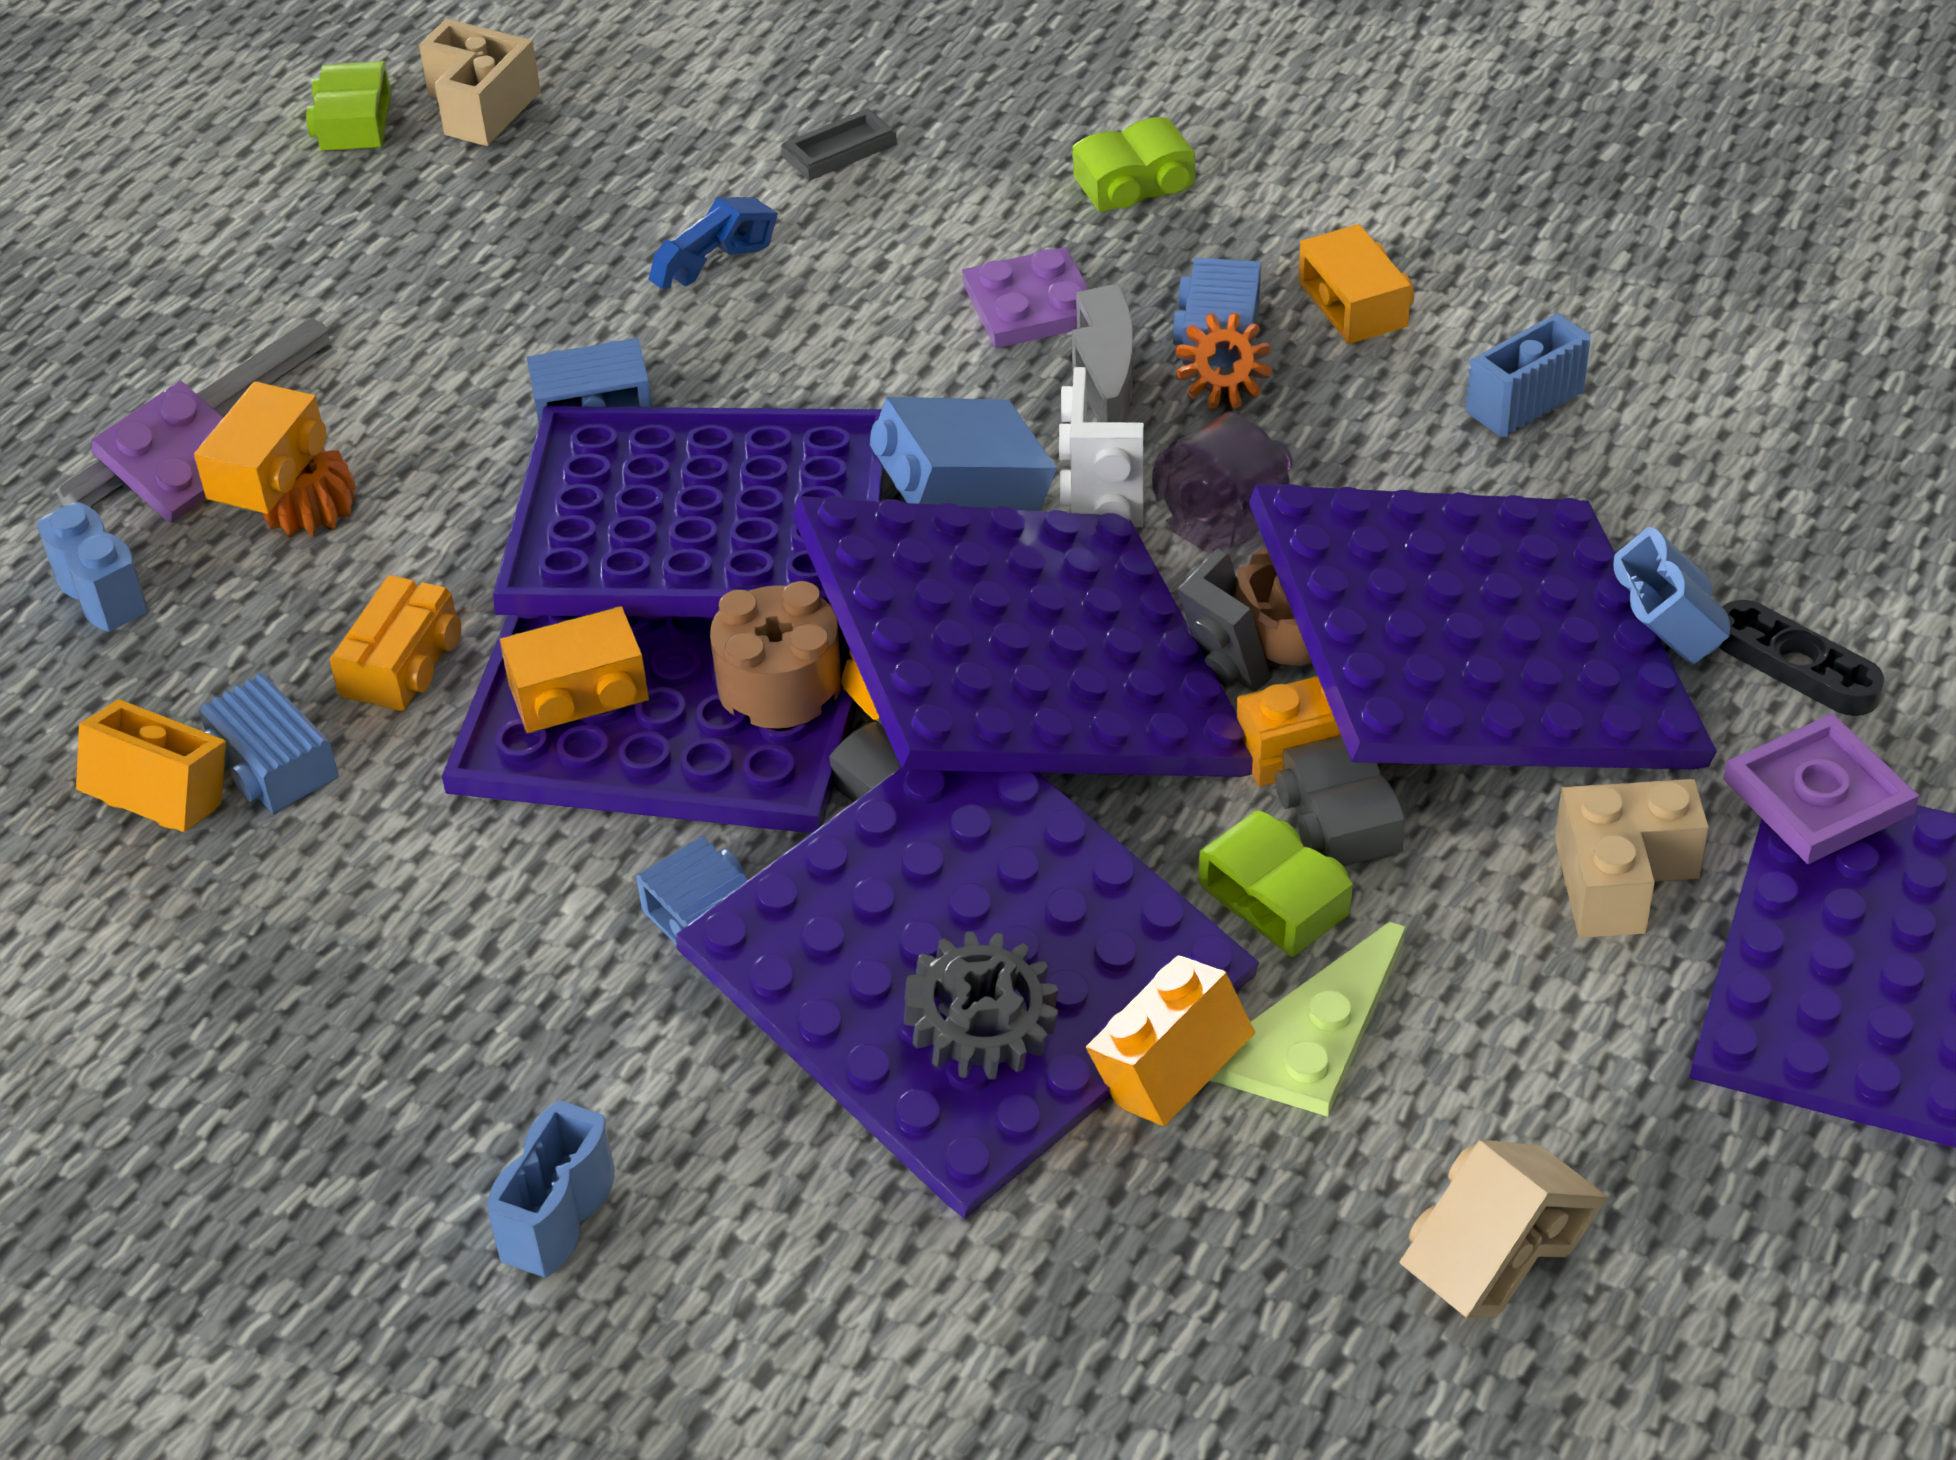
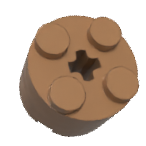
M797 581L787 586H766L749 591L733 590L722 596L719 600V611L711 624L710 639L718 695L724 708L733 715V708L750 717V724L762 728L794 727L812 721L821 715V705L828 701L832 695H834L835 701L841 693L843 685L841 683L842 665L837 618L831 606L820 597L818 587L806 581Z

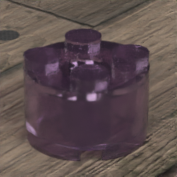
M1227 412L1174 442L1158 455L1152 472L1153 492L1157 502L1165 499L1173 515L1166 521L1176 535L1207 553H1213L1218 548L1221 550L1230 549L1260 531L1249 505L1255 484H1290L1288 472L1293 466V459L1290 451L1282 442L1271 440L1254 423L1239 417L1235 413Z

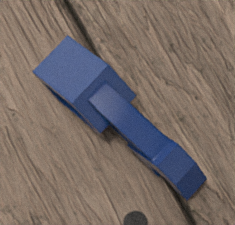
M717 197L703 219L674 240L666 239L654 255L648 280L661 289L671 288L672 279L674 278L686 287L696 281L707 260L705 256L717 247L729 255L765 249L770 245L778 213L755 197Z

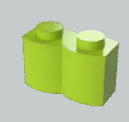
M386 62L323 64L320 78H313L312 80L314 106H307L306 123L309 136L317 137L320 151L383 147L386 119L388 118L391 98Z
M1147 118L1130 125L1122 132H1099L1080 140L1072 146L1074 178L1099 212L1114 208H1128L1147 197L1155 198L1166 194H1175L1181 190L1188 189L1196 183L1195 152L1169 118Z
M1255 810L1199 851L1198 882L1203 889L1238 917L1246 919L1251 927L1291 957L1296 956L1350 915L1353 884L1346 869L1336 859L1325 857L1316 850L1304 847L1297 831L1284 820H1277L1265 812Z

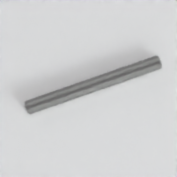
M314 318L306 319L196 394L220 416L224 417L254 381L270 385L328 346L330 339L326 326ZM98 459L61 484L57 489V494L62 506L79 502L92 507L123 486L125 482Z

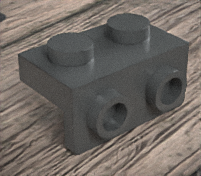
M1218 548L1203 563L1195 565L1188 572L1183 584L1177 590L1193 638L1206 657L1204 659L1205 664L1212 668L1217 679L1221 682L1232 685L1237 681L1252 692H1256L1271 679V675L1251 609L1233 597L1236 574L1230 555Z

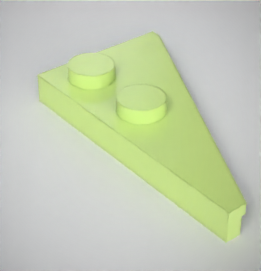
M1388 922L1253 1019L1251 1024L1255 1034L1210 1081L1328 1117L1404 943L1406 926Z

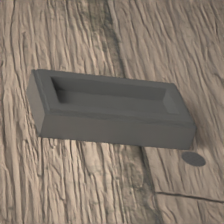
M867 108L781 144L782 157L808 181H811L897 145L896 132Z

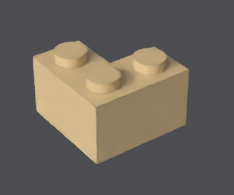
M446 18L419 44L428 96L438 99L444 135L489 146L541 92L533 40Z
M1695 779L1561 787L1555 842L1578 938L1646 934L1654 883L1657 881L1700 878L1709 827Z
M1479 1139L1476 1144L1467 1147L1452 1164L1448 1174L1451 1183L1437 1205L1425 1210L1415 1221L1409 1233V1240L1412 1243L1399 1263L1466 1318H1495L1504 1310L1538 1257H1567L1575 1249L1608 1197L1541 1145Z

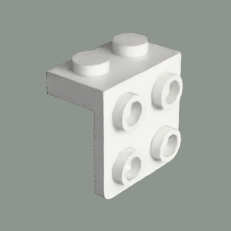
M1074 367L1073 386H1062L1061 421L1071 422V424L1059 425V460H1062L1063 467H1071V470H1061L1060 505H1071L1072 513L1118 514L1127 520H1131L1134 527H1143V423L1087 422L1086 367Z

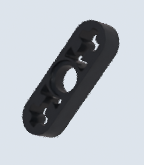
M1736 600L1722 606L1730 620V635L1719 646L1725 653L1838 713L1860 716L1872 712L1878 706L1884 684V675L1875 663L1760 603L1750 600ZM1798 652L1809 656L1814 662L1807 665L1793 664L1786 661L1782 655Z

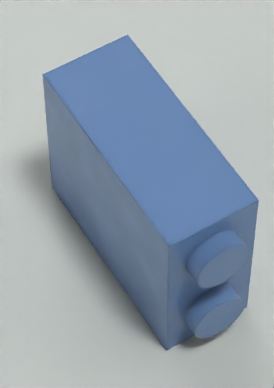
M886 397L879 419L873 424L871 429L870 446L907 503L933 505L952 503L958 506L982 508L1004 506L1015 510L1041 511L1057 470L1055 464L1009 400Z

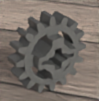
M969 931L965 934L963 947L956 948L950 941L943 938L938 942L937 958L923 953L918 957L916 975H908L906 981L903 1019L905 1025L914 1026L913 1045L916 1048L934 1045L933 1065L939 1067L950 1058L959 1061V1077L963 1078L968 1076L973 1065H983L984 1072L990 1080L996 1079L999 1063L1006 1061L1012 1069L1020 1072L1024 1070L1027 1052L1037 1056H1041L1044 1053L1047 1034H1053L1058 1013V1010L1055 1009L1058 987L1055 984L1046 983L1049 966L1045 961L1031 965L1026 963L1029 946L1022 943L1011 952L1002 949L1003 935L999 933L993 935L989 945H979L974 932ZM1017 989L1021 996L1016 994L1014 991ZM934 998L940 1001L939 1011L947 1016L945 1020L939 1014ZM1023 1001L1026 1004L1027 1011L1022 1009Z

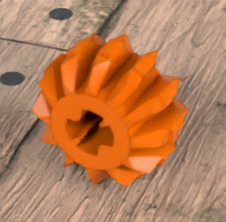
M1214 313L1208 314L1206 316L1208 335L1194 325H1190L1186 329L1188 338L1197 347L1178 345L1175 355L1177 357L1194 362L1177 369V379L1188 380L1197 377L1198 380L1191 385L1187 396L1194 400L1200 396L1205 388L1211 391L1207 402V408L1210 410L1217 409L1220 402V394L1227 393L1231 409H1239L1241 407V396L1238 388H1241L1248 396L1254 399L1257 398L1261 393V389L1250 376L1261 379L1269 378L1272 372L1270 366L1253 361L1269 355L1272 350L1269 343L1250 345V342L1259 333L1260 327L1253 323L1247 327L1243 334L1236 332L1240 321V315L1237 313L1230 314L1226 329H1220L1218 318ZM1216 349H1228L1227 357L1232 352L1237 356L1238 360L1233 363L1230 375L1219 374L1220 367L1215 371L1210 368L1208 363L1214 360Z
M323 447L321 452L311 459L296 478L291 490L281 497L270 513H262L270 529L281 527L287 536L291 537L300 528H305L313 538L316 526L323 524L325 527L335 530L337 517L351 516V505L356 500L354 494L356 486L353 473L349 472L348 465L342 459L340 451H325Z

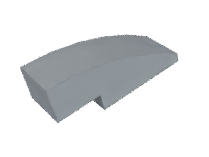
M1119 283L1076 292L1077 329L1072 330V369L1074 373V367H1086L1087 401L1097 421L1125 423L1133 390V328L1127 301Z

